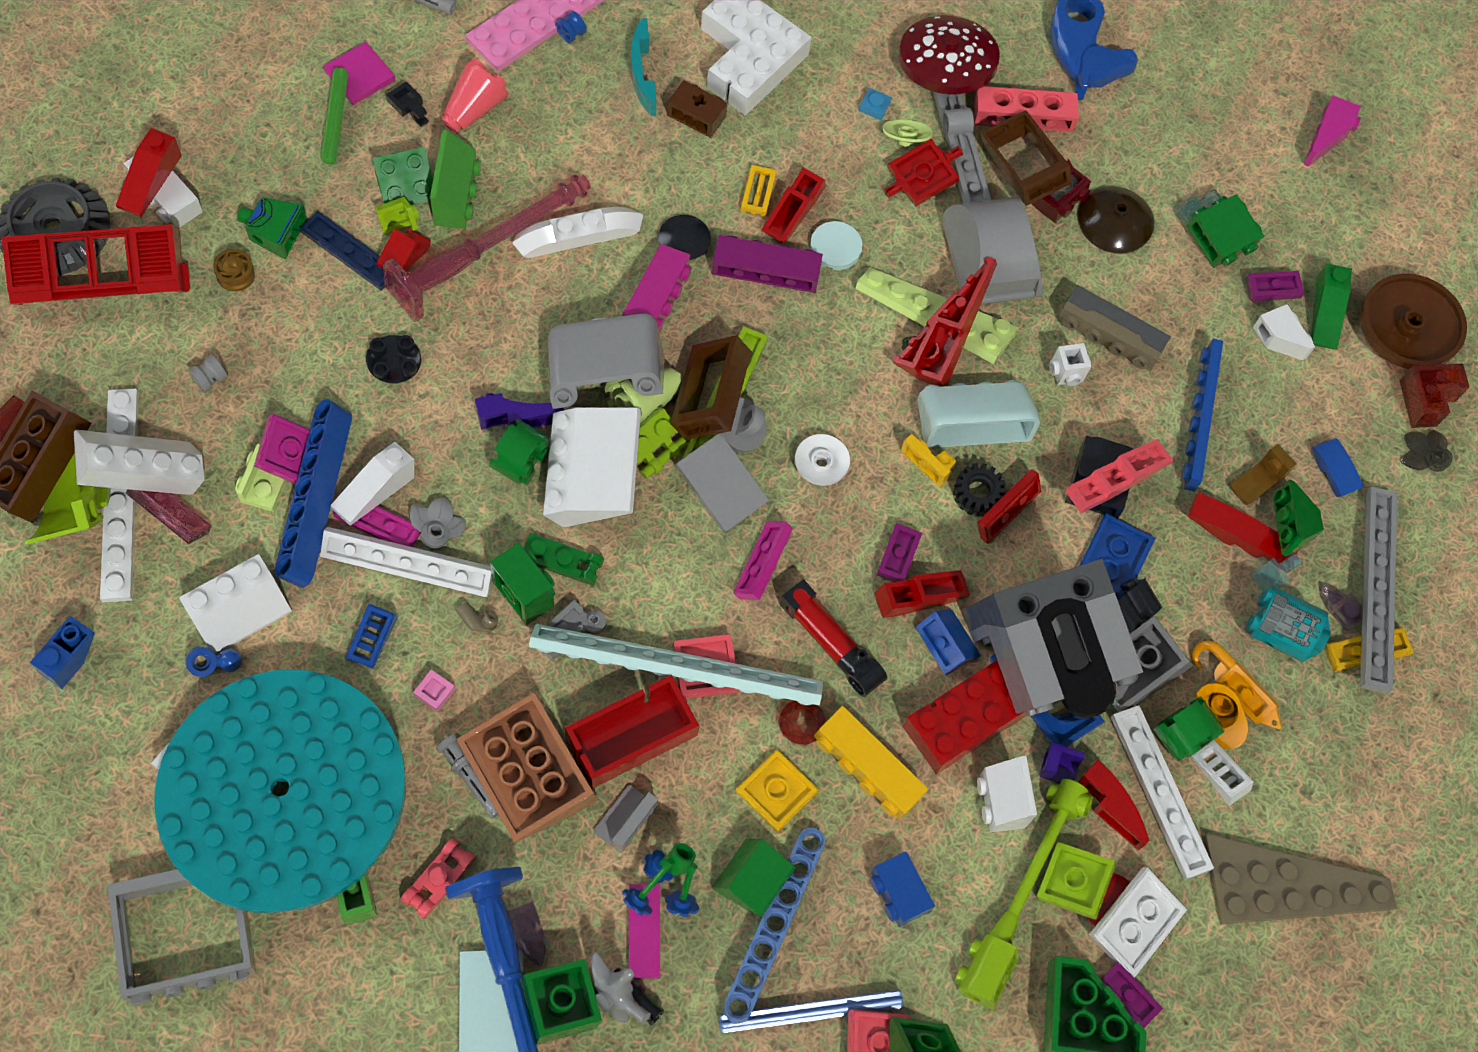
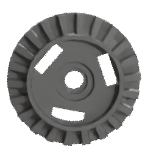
M55 177L48 182L41 179L36 181L37 184L31 186L27 184L22 187V191L19 194L13 193L9 197L10 202L3 204L0 208L2 212L0 215V250L2 253L1 237L110 229L111 225L108 209L95 190L92 191L88 185L84 183L78 184L74 179L69 178L66 181H61L59 177ZM71 201L78 203L84 210V217L77 219L68 203ZM33 205V207L21 221L20 219L22 215L25 213L27 209H29ZM52 221L60 223L56 230H46L48 223ZM108 238L94 239L96 256L101 252ZM85 240L55 242L58 275L73 272L87 265Z

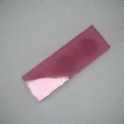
M127 489L126 494L187 544L209 534L212 525L172 493Z

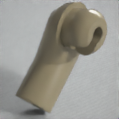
M467 602L456 609L458 615L471 631L491 632L497 627L498 616L493 612L477 615Z

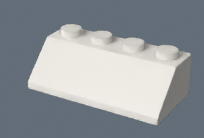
M83 430L74 431L77 485L190 495L194 494L204 482L202 454L190 442Z

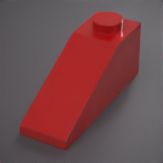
M150 128L137 147L116 203L117 208L138 217L143 216L182 157L175 137Z

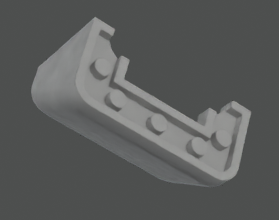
M634 314L555 326L550 330L548 337L549 384L553 409L573 405L578 398L577 386L631 379L635 391L643 396L663 394L665 358L658 324L653 316L649 314Z

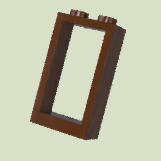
M1027 110L981 132L985 152L1021 198L1025 206L1072 184L1070 165ZM1027 135L1050 164V167L1021 180L998 148Z
M738 335L692 345L671 420V425L685 440L730 432L732 430L752 352ZM725 360L713 407L697 410L709 364Z

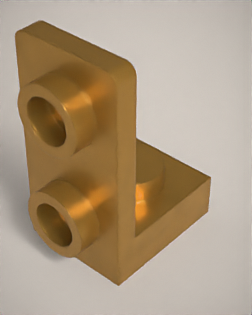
M1277 444L1269 450L1258 464L1234 480L1229 487L1245 505H1249L1286 478L1297 463Z

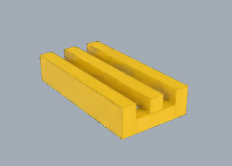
M751 165L740 212L746 213L748 211L753 215L757 213L761 214L762 217H766L777 170ZM755 173L760 174L753 205L748 204ZM765 175H768L770 178L763 207H759L758 203Z

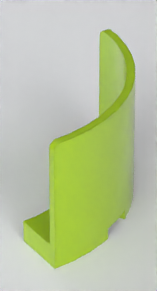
M75 453L45 502L39 528L32 537L24 541L25 545L90 529L99 524L103 519L101 511L103 507L109 504L111 489L108 487L77 485Z

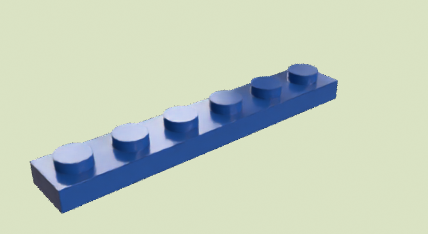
M1214 338L1207 348L1204 347L1200 355V363H1204L1203 370L1199 371L1196 379V385L1200 386L1199 393L1195 394L1192 408L1196 409V415L1191 418L1189 424V432H1193L1192 440H1188L1185 449V455L1189 456L1188 464L1185 463L1181 474V479L1185 480L1184 489L1193 492L1201 484L1223 348V341Z

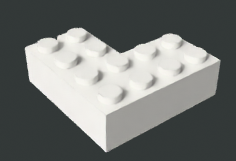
M714 0L702 11L701 30L729 49V51L708 70L707 88L725 100L728 96V86L730 83L728 103L746 116L809 55L812 37L761 0Z

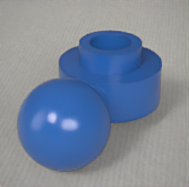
M197 646L192 648L185 657L187 670L197 677L210 675L216 667H220L225 672H234L242 664L240 653L234 649H226L219 655H215L209 648ZM204 656L205 664L202 666L195 665L196 657Z

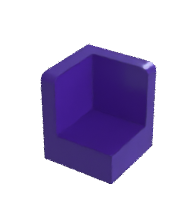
M1052 742L1045 751L1039 777L1060 783L1062 779L1075 781L1078 767L1084 760L1085 753Z

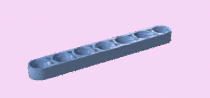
M806 828L799 834L788 859L792 865L796 862H801L808 869L807 874L801 877L795 876L792 873L780 890H792L796 894V900L786 904L780 900L779 893L777 894L761 919L728 993L724 1005V1014L732 1023L741 1024L750 1018L824 848L825 838L822 832L816 828ZM807 836H814L819 841V847L815 850H808L803 845V839ZM772 916H778L784 921V927L779 931H772L767 926V920ZM762 943L769 945L772 949V955L767 959L757 957L754 951L757 945ZM749 971L755 972L759 976V984L755 987L744 985L742 982L744 973ZM734 1000L745 1002L747 1005L746 1013L742 1016L733 1015L729 1009L731 1002Z

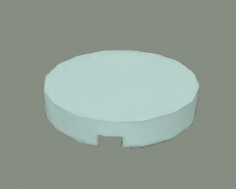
M827 222L814 231L811 237L810 250L823 254L821 266L825 268L827 266L832 268V270L848 269L858 261L861 255L862 239L852 226L844 222Z

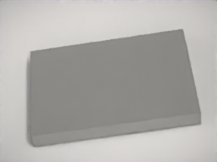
M721 433L675 464V467L723 533L769 501Z

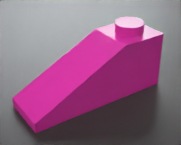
M1332 95L1321 116L1304 162L1305 166L1309 167L1347 137L1350 131L1355 132L1361 120V117H1358L1360 105Z

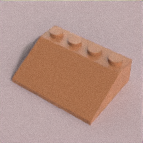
M535 692L456 739L515 843L575 815L599 800Z

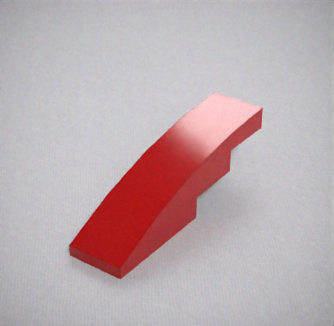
M1202 493L1195 495L1187 517L1229 546L1236 544L1255 558L1264 557L1283 571L1291 570L1298 551L1288 556L1282 555L1279 533L1221 501Z

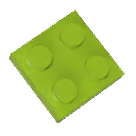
M1057 842L1037 898L1039 901L1096 920L1116 863L1114 860Z

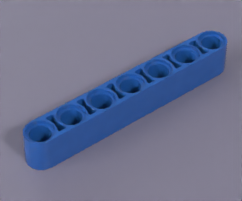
M329 399L322 400L314 412L275 565V575L300 588L306 587L313 579L322 545L323 532L326 528L352 422V413Z

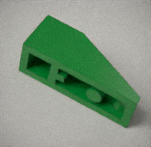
M1326 263L1316 278L1311 338L1315 346L1334 350L1338 348L1351 291L1352 268Z

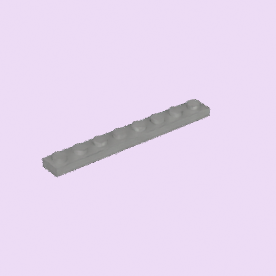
M1371 486L1366 491L1360 688L1389 694L1393 690L1397 493Z

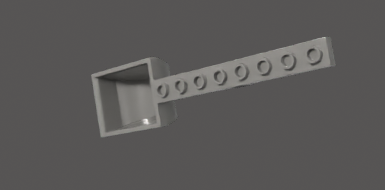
M933 92L948 150L950 151L956 146H960V149L963 151V156L952 161L953 168L959 175L958 187L963 203L950 206L942 216V223L959 288L961 289L965 285L966 279L970 274L974 275L985 264L984 259L986 257L996 259L997 266L981 304L1042 297L1043 285L1038 256L1028 216L1021 198L1011 197L991 200L973 136L974 119L971 108L965 107L962 94L950 95Z

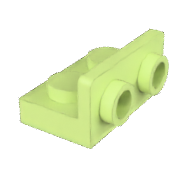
M257 444L254 452L251 451L247 457V469L244 475L238 478L235 491L241 503L274 512L287 480L254 467L260 444Z

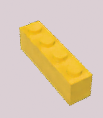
M843 705L814 735L817 739L816 744L826 754L831 753L838 760L837 764L841 770L848 775L852 774L860 781V788L869 796L874 795L881 802L880 806L883 811L891 817L896 816L898 819L903 817L929 790Z

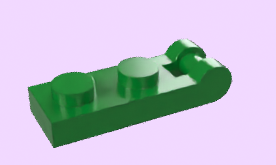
M532 533L529 534L523 548L524 550L530 549L538 561L536 565L539 568L592 586L595 585L598 577L596 572L598 568L602 567L605 560L603 556L597 553H588ZM580 562L587 564L585 570L578 569Z

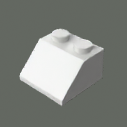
M1020 756L985 767L980 777L977 778L979 795H984L985 806L982 807L984 824H989L990 832L1025 829L1037 816L1027 757Z

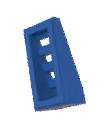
M368 604L346 658L374 669L399 616ZM373 616L386 620L385 625L383 626L371 621ZM370 626L382 631L380 636L367 632L368 627ZM363 637L376 641L377 644L375 647H372L361 641ZM358 647L372 652L371 658L356 653Z

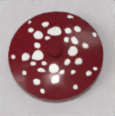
M949 15L928 17L914 23L903 34L899 47V62L905 74L919 86L941 94H965L984 87L995 76L1000 59L998 44L988 30L969 19Z

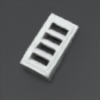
M1215 740L1210 741L1199 751L1191 755L1193 761L1229 806L1251 791L1253 786L1252 779ZM1212 753H1215L1217 755V757H1215L1208 763H1206L1204 760ZM1222 762L1224 766L1215 772L1212 768ZM1230 772L1232 776L1223 781L1221 777ZM1238 782L1239 785L1233 789L1230 788L1231 785Z

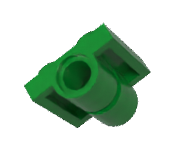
M425 147L372 158L383 204L405 197L410 205L430 201L433 178Z

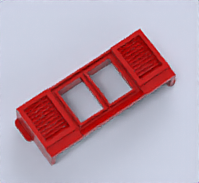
M173 224L1 237L7 291L10 304L12 305L164 292L186 293L191 289L189 267L186 263H182L179 230ZM124 237L129 281L99 283L94 239ZM85 240L89 284L59 286L55 242Z

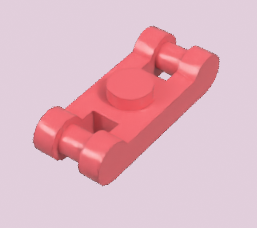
M451 838L445 844L438 856L415 883L404 892L400 899L405 905H412L417 909V914L424 920L447 895L445 887L458 882L477 858L470 851L466 853L459 847L460 843L454 838ZM451 856L459 862L454 869L446 864ZM424 888L432 894L427 900H424L419 895Z

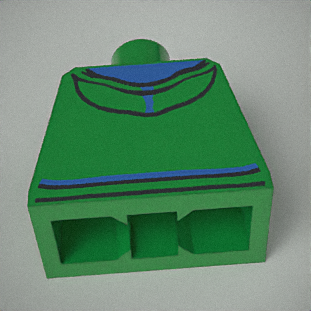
M262 198L255 210L242 206L238 211L237 221L246 224L245 229L250 241L286 259L300 234L299 228L307 221V215L304 205Z

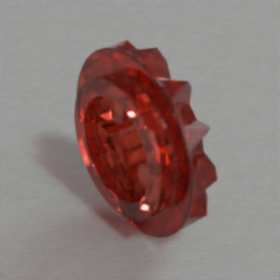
M795 700L788 703L782 709L779 717V727L783 737L790 740L792 744H802L804 746L817 741L814 735L826 723L825 715L818 705H803ZM800 712L805 721L811 722V724L806 725L804 733L799 725L793 724V722L798 721Z

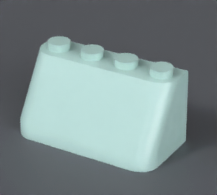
M1017 380L995 384L992 382H982L978 385L957 383L946 387L929 385L919 393L917 399L923 440L929 448L1032 441L1040 425L1038 411L1026 386Z

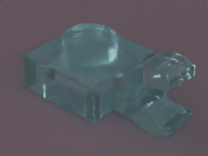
M1215 189L1208 192L1201 200L1193 195L1175 205L1172 211L1186 227L1193 218L1191 215L1193 212L1203 206L1206 209L1213 206L1212 203L1221 196Z
M1292 554L1280 564L1272 558L1251 572L1250 575L1262 592L1263 590L1267 591L1268 588L1272 589L1274 586L1280 589L1290 582L1286 574L1302 564V561L1296 554Z

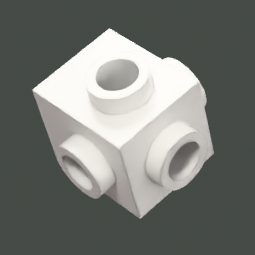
M1084 343L1059 346L1053 359L1050 361V372L1052 376H1055L1057 385H1078L1084 381L1091 370V361Z

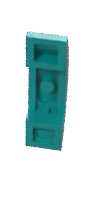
M642 18L635 30L631 45V77L634 90L642 106L651 116H656L654 80L644 81L641 54L649 53V31L647 18Z

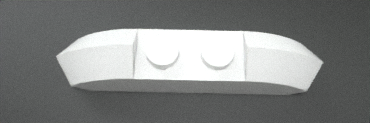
M607 207L554 218L525 228L516 235L512 243L523 257L531 258L609 241L638 233L643 214L626 207Z

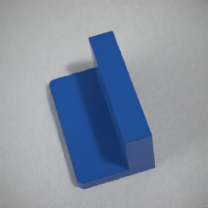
M952 609L935 611L916 626V629L945 675L952 673L967 661L977 660L981 657Z

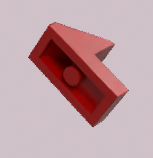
M410 228L404 233L395 229L377 261V266L400 278L426 253L431 246V240Z

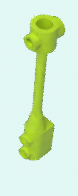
M1062 779L1059 785L1052 783L1049 787L1046 800L1051 801L1049 807L1055 812V815L1008 911L1002 915L992 930L984 936L983 940L981 941L976 938L973 941L969 950V956L974 959L969 968L961 966L957 973L955 982L960 984L958 991L994 1011L1020 957L1017 946L1011 944L1018 925V917L1066 819L1076 820L1078 816L1085 818L1090 811L1093 796L1088 795L1089 791L1076 781Z

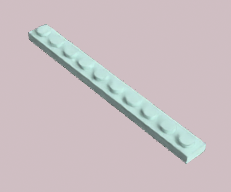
M541 624L535 625L530 637L529 647L536 648L544 653L556 652L566 654L570 658H586L595 660L600 664L611 663L621 665L629 670L641 669L651 671L659 676L672 675L681 677L689 682L700 681L710 683L712 686L719 688L730 687L739 689L744 693L755 692L768 695L774 699L785 698L795 700L803 705H820L823 681Z

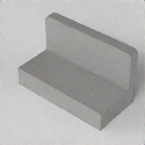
M628 785L596 826L594 833L622 853L657 808L658 798L650 792L645 796L633 786Z

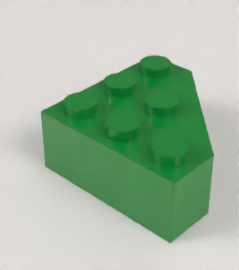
M1055 956L1048 962L1043 1052H1146V1031L1126 1011L1125 1005L1111 988L1106 986L1094 972L1096 970L1088 960Z

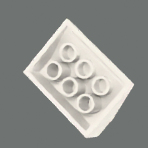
M572 408L553 413L543 516L562 527H569L633 513L641 416L639 408Z

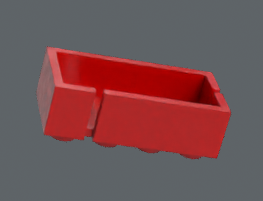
M998 660L933 700L931 706L927 704L908 716L902 727L935 774H938L1027 716L1026 711L1016 714Z
M672 675L648 686L647 698L649 701L646 703L645 692L641 689L565 727V738L577 761L580 760V766L592 789L698 736L700 725Z

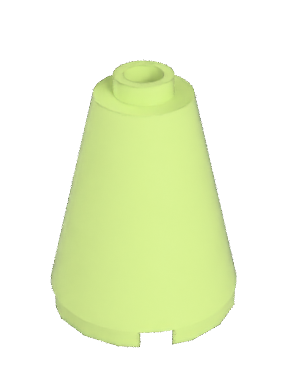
M665 368L663 394L643 396L637 393L631 379L607 382L605 393L609 392L611 398L607 401L608 407L639 408L641 410V423L659 407L663 408L679 394L683 378L678 371L672 368Z

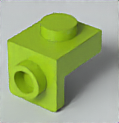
M405 197L375 207L384 234L410 226L413 231L418 230L416 220L420 219L416 206L414 204L410 205Z

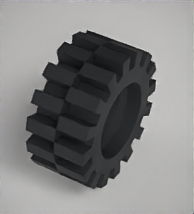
M974 463L971 468L968 465L959 473L954 485L953 495H956L954 499L956 504L960 502L959 508L962 511L966 508L968 509L967 514L972 515L973 512H977L976 516H982L983 513L986 514L1005 495V480H1001L1002 474L1000 472L996 475L994 474L996 468L993 466L988 470L986 469L987 464L982 463L981 467L978 468V463ZM974 482H982L988 487L989 495L986 498L975 497L970 493L969 485Z

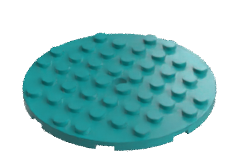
M289 669L258 673L240 679L217 691L202 702L178 728L163 755L155 785L154 807L157 828L164 849L175 867L194 887L209 898L237 910L275 914V912L305 910L329 901L340 893L345 892L364 877L382 853L384 854L395 835L402 816L406 795L405 763L400 744L391 725L379 708L362 692L335 677L313 671ZM278 781L289 783V790L283 796L273 794V789Z

